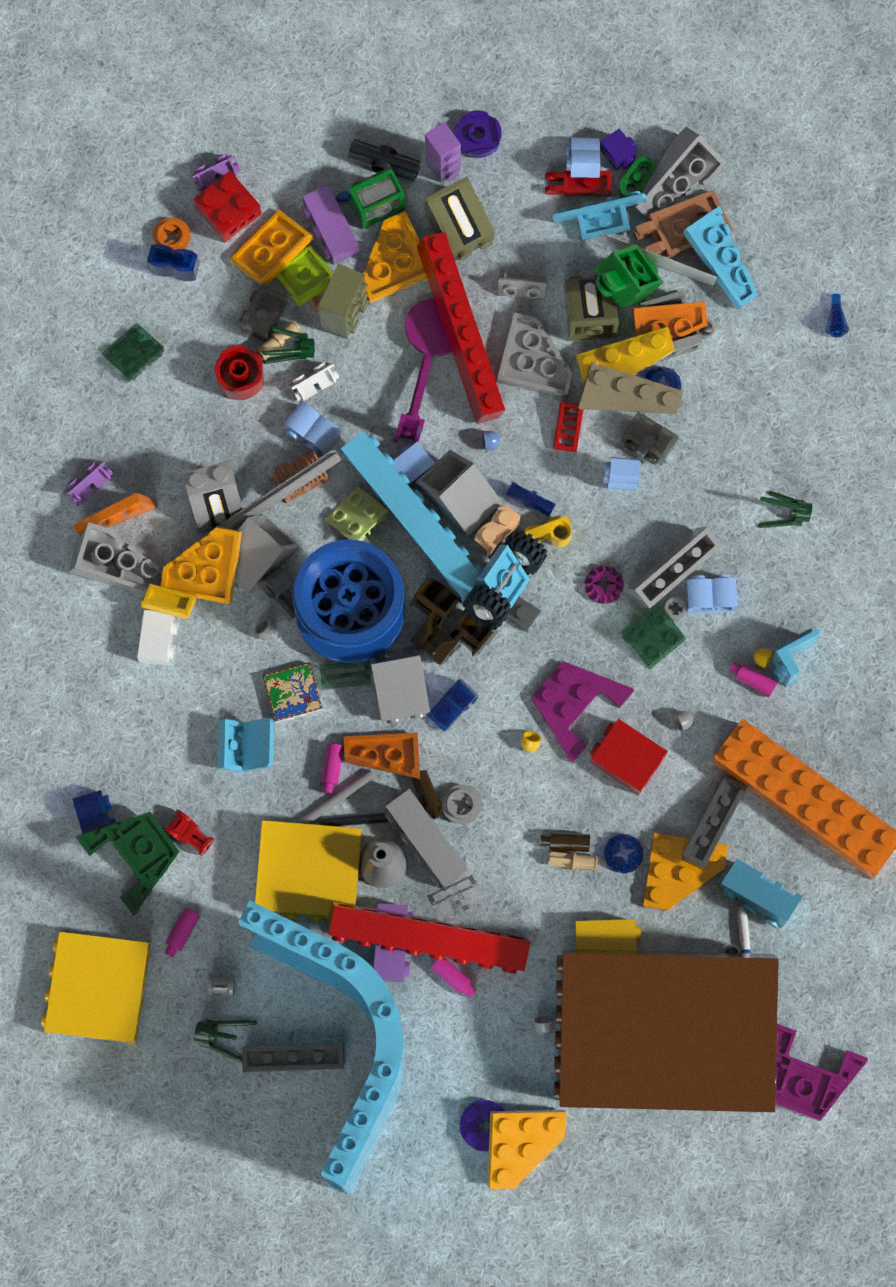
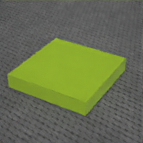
M310 244L275 278L297 306L300 307L327 288L333 272Z

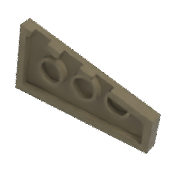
M591 362L577 409L676 414L683 391Z

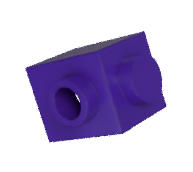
M620 128L600 141V151L616 171L621 167L623 169L628 168L635 161L637 146L633 139L626 137Z

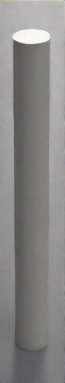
M369 769L295 823L311 824L374 779V774Z

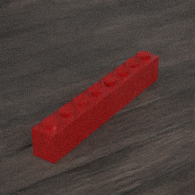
M446 232L425 236L417 245V250L475 422L479 424L497 419L505 411V407Z
M338 902L331 903L326 927L327 934L332 936L331 939L334 941L346 942V939L356 940L357 945L370 947L371 943L381 945L380 948L383 950L395 951L396 948L405 949L406 954L419 956L420 952L430 954L429 957L432 959L444 960V957L454 958L453 962L468 965L469 961L478 963V966L481 968L492 969L493 966L502 967V971L516 974L517 970L525 971L531 944L526 937Z

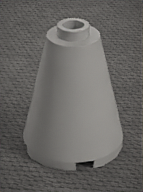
M376 839L363 847L359 856L358 870L361 877L369 885L376 888H388L403 878L407 869V857L400 845L389 839Z

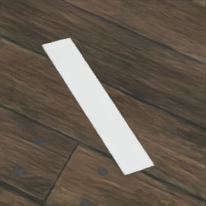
M603 233L600 234L598 243L616 250L632 246V244ZM640 248L645 257L658 266L712 286L717 279L716 276Z

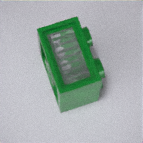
M392 169L379 171L374 174L373 178L367 181H357L349 188L350 206L362 229L405 210V194Z

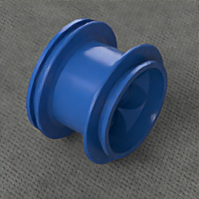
M350 539L330 542L316 549L306 558L295 578L293 604L296 624L305 642L321 656L342 663L362 662L383 653L398 637L405 617L403 580L393 561L376 546L364 541ZM350 577L361 578L362 580L359 582H352L350 580ZM333 581L338 583L335 588H328L326 586ZM377 592L379 597L370 599L367 597V594ZM345 595H350L352 601L348 602L347 599H345ZM323 603H327L332 606L327 611H322L319 609V606ZM364 614H369L373 618L369 622H364L360 620V617ZM340 620H346L349 623L344 628L336 625Z

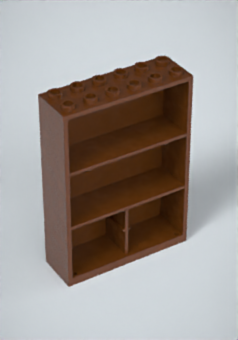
M562 949V955H557V972H561V980H556L557 998H561V1005H556L555 1021L557 1024H560V1031H555V1048L559 1049V1056L554 1057L555 1075H559V1081H554V1100L559 1101L560 1107L775 1113L779 958L774 954Z

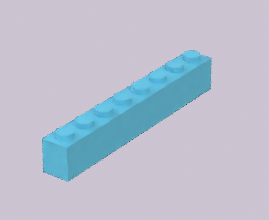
M362 431L340 448L342 454L464 602L472 588L479 584L476 579L483 569L478 564L473 566L469 561L471 557L469 552L463 545L460 547L456 545L453 541L456 537L448 527L442 528L438 523L440 517L433 508L428 510L423 504L425 499L417 489L415 491L411 490L407 485L410 483L407 476L402 471L398 473L393 467L395 462L387 452L382 454L377 448L380 444L372 434L367 436Z

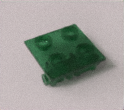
M136 323L108 347L102 355L123 373V377L129 382L131 380L134 381L142 373L140 368L146 371L145 364L150 367L152 365L151 362L153 363L163 356L164 346Z
M659 601L622 631L623 640L627 644L630 643L649 670L686 640Z

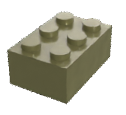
M338 263L318 305L321 329L348 339L350 333L354 334L359 325L357 318L360 312H365L369 303L367 299L368 292L366 291L368 284L365 283V274Z

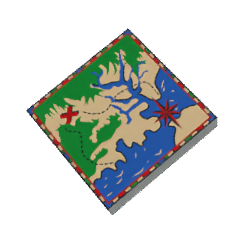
M310 662L262 675L275 723L323 710Z

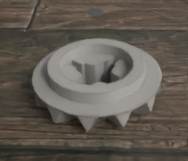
M454 786L445 793L442 800L443 812L453 823L463 825L470 823L477 818L481 811V798L477 791L470 786ZM466 795V805L469 806L471 810L463 808L462 811L459 814H457L458 806L454 802H452V800L455 802H460L462 799H464Z

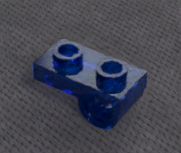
M458 679L430 710L427 716L445 732L463 712L470 708L468 706L470 703L474 704L479 696L462 679Z

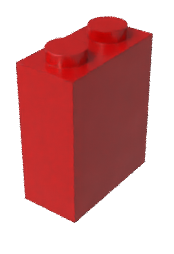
M618 718L615 724L610 722L603 732L606 736L601 744L596 742L589 753L592 756L590 763L637 795H640L667 756L668 751Z

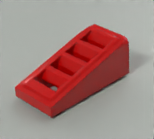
M560 401L553 449L577 453L584 409H577L578 404ZM564 410L578 412L577 417L564 415ZM562 420L576 421V426L562 424ZM561 429L575 431V434L568 435L560 432ZM559 439L574 440L573 445L559 443Z

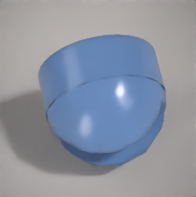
M482 431L484 450L495 449L500 443L499 435L494 431Z

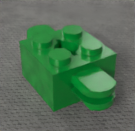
M637 244L612 252L594 268L598 274V279L596 280L598 290L606 297L612 296L613 300L621 308L644 300L664 283L658 275L656 265L645 257Z

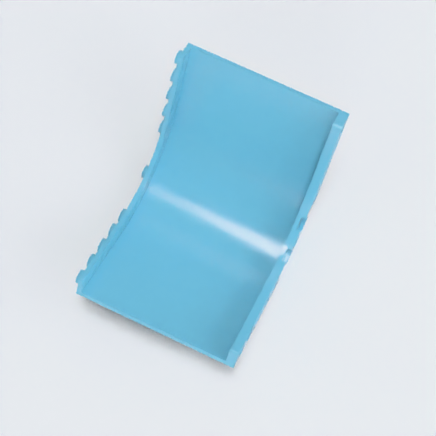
M249 900L238 923L240 926L255 933L250 943L251 948L344 993L364 1010L374 1026L376 1032V1051L372 1069L321 1172L323 1177L329 1179V1185L351 1195L401 1091L405 1073L406 1051L398 1008L386 983L359 955Z

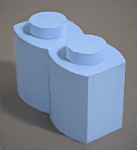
M571 137V144H566V171H571V177H600L599 138Z
M302 401L284 423L287 429L285 433L295 441L300 439L305 442V448L310 452L314 451L315 454L320 453L324 455L341 434L339 427Z
M611 457L610 462L605 463L603 483H608V489L637 491L640 459Z
M727 574L716 575L715 579H705L704 575H695L686 581L687 613L736 611L738 607L736 578H730Z

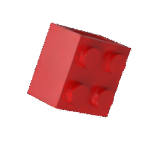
M228 171L193 199L195 209L224 243L262 215L260 204L231 171Z

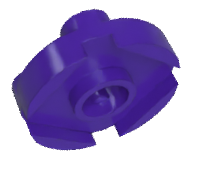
M476 110L462 116V119L455 127V137L460 142L461 151L465 156L484 158L498 150L502 138V130L499 121L495 117L493 118L485 111ZM475 130L485 134L481 139H476V137L472 136L475 134Z
M480 1100L472 1103L464 1110L460 1118L459 1126L462 1138L470 1147L477 1151H489L490 1128H488V1133H483L482 1129H478L477 1123L480 1124L484 1118L490 1123V1111H505L501 1105L490 1100Z

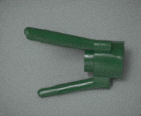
M271 327V330L274 332L295 337L299 340H294L293 349L263 351L262 354L264 356L287 355L267 359L264 361V364L314 357L315 342L313 338H308L307 333H297L283 328Z
M769 491L768 494L780 500L760 497V500L763 502L790 508V517L794 518V520L760 523L758 525L759 528L791 525L802 527L803 522L810 521L812 503H806L804 500H797L773 491Z
M206 1019V1022L198 1021L195 1028L194 1041L201 1042V1047L209 1048L238 1062H242V1057L211 1043L215 1042L217 1037L237 1039L236 1035L218 1032V1027L214 1026L257 1025L258 1022L256 1020L213 1021Z

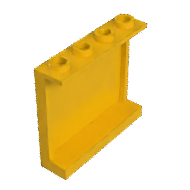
M262 820L255 903L276 914L284 915L289 920H299V916L309 917V921L324 922V918L328 919L332 902L356 906L362 829Z
M59 932L58 938H54L52 952L56 953L55 962H51L49 967V977L52 978L51 988L47 987L45 993V1002L48 1003L47 1013L43 1012L41 1027L44 1028V1032L46 1034L53 1033L137 1045L151 945L147 942Z

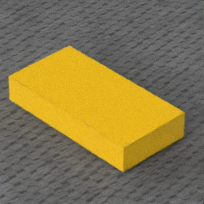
M149 583L141 602V607L188 620L195 605L196 596Z

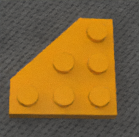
M406 211L383 221L380 234L374 244L366 269L363 272L365 274V283L368 284L366 291L368 292L367 298L370 304L427 279L417 250L420 240Z
M222 527L212 530L207 536L163 567L161 587L191 594L198 599L232 604L242 531Z
M654 833L643 907L668 911L706 882L717 876L725 869L728 845L717 844L703 871L681 860L691 839Z
M564 1110L490 1111L487 1187L489 1189H514L565 1138L566 1112Z

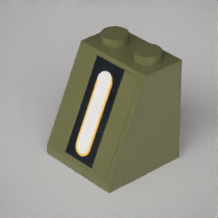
M467 176L425 198V214L436 234L446 232L455 261L457 259L460 261L465 260L476 249L480 248L483 250L492 245V241L495 239V232Z
M598 274L592 278L572 276L569 279H565L564 292L569 341L617 338L619 326L617 304L612 296L606 297L598 290L596 286Z

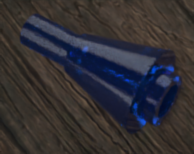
M832 294V308L825 332L832 337L839 338L849 332V327L841 308V295Z

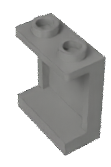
M671 290L662 297L656 299L655 297H648L642 300L639 307L686 303V293L684 290L679 292L678 290ZM694 331L673 340L675 352L658 362L700 350L703 344L700 333L697 334Z

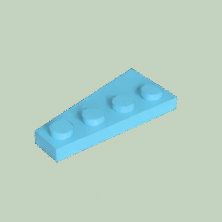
M719 206L682 232L711 274L717 277L716 281L738 310L758 294L747 268L742 265L739 258L741 255L737 246H734L730 236L732 232L729 225L725 224L722 217L723 211L721 206Z

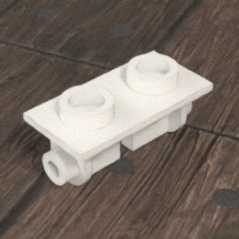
M325 361L312 368L314 372L305 376L303 373L292 379L293 384L288 387L292 390L296 389V392L293 393L296 400L305 401L318 393L314 386L316 383H318L321 390L336 383L339 375L335 369L333 371L330 370L334 364H326Z

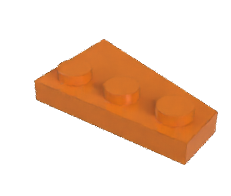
M706 301L633 308L635 337L668 327L673 341L707 326Z
M134 493L74 524L76 532L82 535L88 522L108 528L158 507L154 499Z

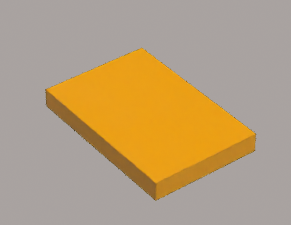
M278 209L230 257V260L265 288L313 240V237L308 231Z

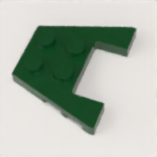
M149 811L75 837L88 856L111 841L131 868L139 882L119 898L133 916L137 914L156 883L162 878L180 852Z

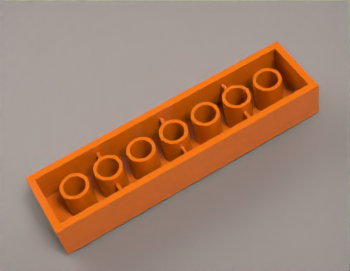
M743 718L711 761L719 769L734 780L746 785L749 791L871 880L874 879L896 849V830Z

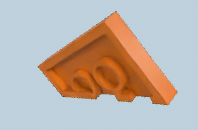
M418 732L344 736L345 763L420 779Z

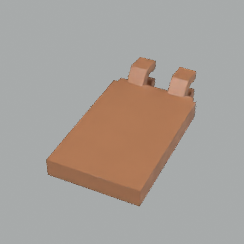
M714 190L649 214L648 220L645 223L635 226L633 234L637 241L653 235L656 243L645 247V250L662 255L668 259L694 249L682 231L721 206ZM721 206V209H722V211H723V214H722L723 220H724L725 224H728V225H729V228H730L731 232H733V229H732V227H731V225H730V223H729V221H728V219H727V217H726V215H725V213H724V210H723V208H722V206Z

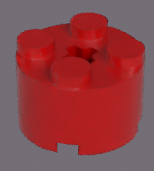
M237 345L225 349L219 355L220 357L214 367L215 376L220 390L229 399L246 400L255 396L263 388V365L261 358L255 351L245 348V346ZM241 371L242 375H238L236 372Z

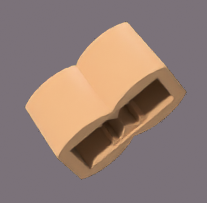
M509 505L498 509L493 515L491 522L478 530L474 546L486 557L494 555L498 547L502 545L503 540H506L512 531L514 532L518 529L520 515Z

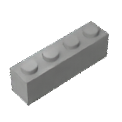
M697 527L627 587L626 590L640 608L650 609L722 546L707 527Z
M410 789L385 806L387 813L384 816L392 827L397 825L402 833L399 834L401 840L407 847L411 844L416 853L413 856L421 867L426 865L431 873L428 876L436 887L441 885L444 889L468 871V868Z

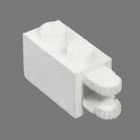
M144 610L137 656L140 663L169 666V660L174 659L175 645L172 644L173 635L177 636L179 621H175V616L153 610Z

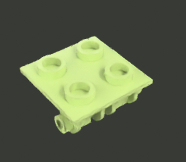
M357 487L324 520L347 539L363 541L366 538L365 534L370 536V530L375 531L376 527L383 520L387 519L386 515L389 510L360 487Z

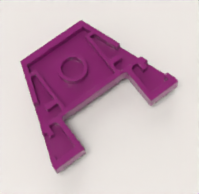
M563 661L531 699L570 762L574 763L586 749L587 745L569 731L571 725L599 693H602L621 708L634 693V689Z
M777 1023L775 1105L820 1122L867 1063L868 1058L846 1050L838 1074L789 1056L797 1031Z

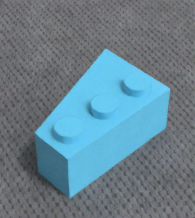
M736 859L719 886L723 889L721 893L733 901L737 898L744 903L743 907L753 914L758 912L765 916L764 921L774 928H777V926L783 927L803 898L798 893L795 896L783 889L784 885L777 881L773 883L764 877L763 873Z

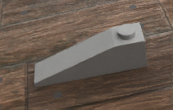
M685 127L669 145L642 191L648 197V202L634 206L648 219L649 214L674 205V200L683 194L685 197L693 193L691 189L700 183L706 185L712 181L726 165V162L699 134Z
M88 522L75 548L68 572L90 580L145 594L149 583L161 586L163 568L138 552L134 546L127 544L119 538L118 534L114 531Z

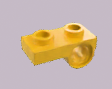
M558 515L547 520L548 523L541 526L534 524L525 528L526 535L528 533L532 534V538H538L539 542L549 539L556 547L566 546L571 539L572 529L568 516L561 518ZM561 529L567 535L564 538H557L554 532Z

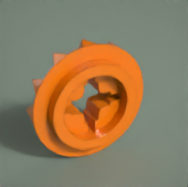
M178 218L163 219L153 230V242L159 251L167 255L174 253L178 255L183 249L186 250L190 242L189 227ZM166 232L170 234L177 232L176 238L178 242L174 240L168 242Z

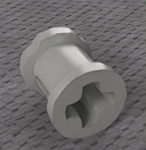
M209 974L208 996L228 994L229 997H234L235 975L221 977Z

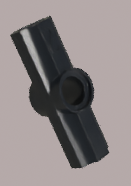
M356 139L351 143L347 156L348 160L368 166L375 173L392 169L395 176L413 182L417 178L421 161L398 154L390 146L379 145L377 147Z

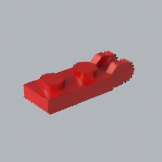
M566 170L564 172L552 171L545 174V180L547 181L564 180V186L549 185L545 187V194L547 195L564 194V196L611 197V171H600L599 178L571 177V171Z

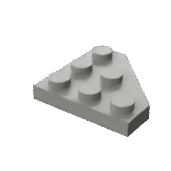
M514 312L497 382L567 398L573 372L566 365L557 347L544 331L539 319Z

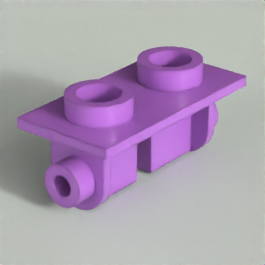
M226 153L214 159L216 164L210 167L204 164L194 169L195 174L190 177L197 178L198 181L194 183L197 190L204 191L216 182L215 175L219 174L220 178L228 171H231L235 176L238 175L237 172L241 171L237 162L232 163L231 161L236 158L235 155L229 157Z
M93 461L85 468L87 473L80 479L75 477L66 485L69 489L64 493L67 495L72 493L74 496L71 500L76 505L83 504L95 493L89 485L93 483L99 490L111 479L110 476L113 472L108 467L102 468L105 464L104 461H99L98 463Z

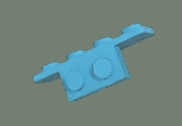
M640 191L630 192L626 194L627 197L625 198L609 197L603 200L604 203L596 205L594 202L581 204L579 209L562 208L557 210L558 213L553 214L552 218L556 223L578 218L582 239L586 241L599 238L601 233L612 235L629 231L626 207L648 202V197L644 193L641 194Z

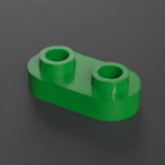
M643 156L634 161L619 184V193L623 198L627 197L626 194L630 193L626 189L628 186L635 188L633 192L640 191L642 193L656 169L653 159ZM646 168L648 172L643 174L640 172V169Z

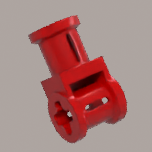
M177 809L175 817L168 826L163 827V830L185 846L187 844L191 845L198 851V855L203 856L215 839L202 833L199 830V826L189 816Z

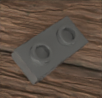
M279 567L264 578L258 586L290 622L295 617L293 604L294 580L287 570Z

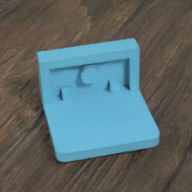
M810 628L802 632L796 641L791 643L790 640H787L777 646L778 650L774 652L775 655L771 661L775 667L773 673L778 682L783 681L785 687L792 684L800 673L791 656L815 644L821 635L819 629L812 631Z
M264 718L249 722L228 719L219 720L218 769L242 773L271 767L274 757L273 719Z

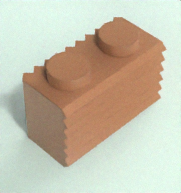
M303 452L289 465L287 463L278 465L274 469L275 472L272 473V479L276 486L317 460L318 457L315 452ZM326 471L284 498L285 502L288 503L329 481Z

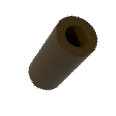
M427 770L420 771V779L411 777V780L423 808L427 813L431 814L433 820L442 817L439 810L442 804Z
M550 832V836L541 835L540 845H548L549 850L589 852L590 834Z

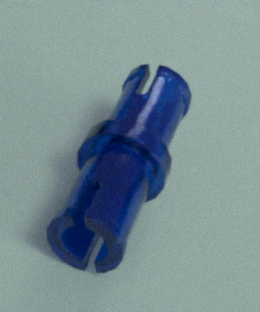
M512 482L506 496L525 504L526 508L529 509L531 507L547 515V517H550L556 503L537 495V491L533 490L531 492L515 482Z

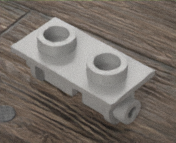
M504 272V275L499 274L498 296L545 299L547 278H543L542 275H525V280H521V274Z

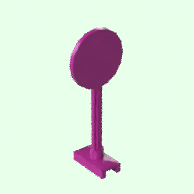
M432 298L418 302L410 309L405 319V333L408 341L417 351L423 353V358L409 412L406 415L401 414L393 442L398 443L400 437L412 439L413 444L419 442L425 420L420 419L418 413L433 356L440 357L452 353L435 300Z

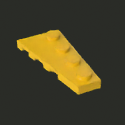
M668 327L577 354L576 357L583 383H585L591 362L636 375L644 368L650 367L675 352L670 330Z

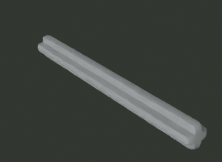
M335 449L330 450L216 526V528L222 527L238 530L248 517L259 516L341 461L339 454Z

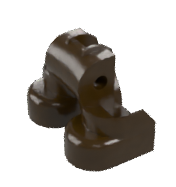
M426 578L413 595L410 606L418 608L429 617L410 641L417 646L416 649L418 651L422 649L430 655L431 662L435 661L439 665L447 662L461 643L472 652V656L480 654L483 648L490 644L499 631L495 628L489 629L488 626L484 628L480 622L478 624L475 623L474 618L470 619L468 617L469 613H465L459 620L458 625L449 631L442 624L446 616L455 610L461 600L439 581L433 578Z

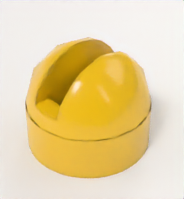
M767 648L757 649L753 656L755 663L767 669L774 651Z
M533 731L523 732L521 737L522 748L526 752L536 751L540 746L541 736Z

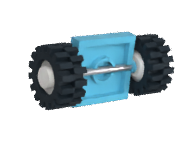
M515 530L509 534L503 545L498 547L476 579L479 584L472 588L463 602L465 613H469L468 617L470 619L474 618L475 623L478 624L480 622L482 627L486 628L488 626L489 629H498L510 613L511 607L530 579L527 575L537 573L547 558V550L543 549V543H538V538L533 539L532 534L528 533L526 535L525 531L519 533L518 530Z

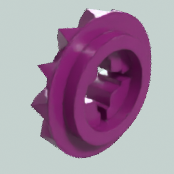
M602 565L593 568L587 574L585 591L594 602L609 604L616 601L622 594L624 587L623 579L614 567ZM603 575H605L606 581L612 584L607 586L606 594H604L602 586L594 585L601 582Z

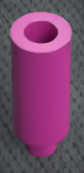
M733 662L729 669L737 674L735 677L737 680L768 698L778 682L745 663L741 666Z
M331 743L326 745L320 783L324 784L322 793L332 794L333 786L338 785L344 746Z
M184 908L165 942L168 944L164 952L165 954L173 958L177 950L182 951L201 917L199 914Z
M444 957V960H436L430 967L459 995L464 993L471 998L476 992L470 986L472 981L447 958Z

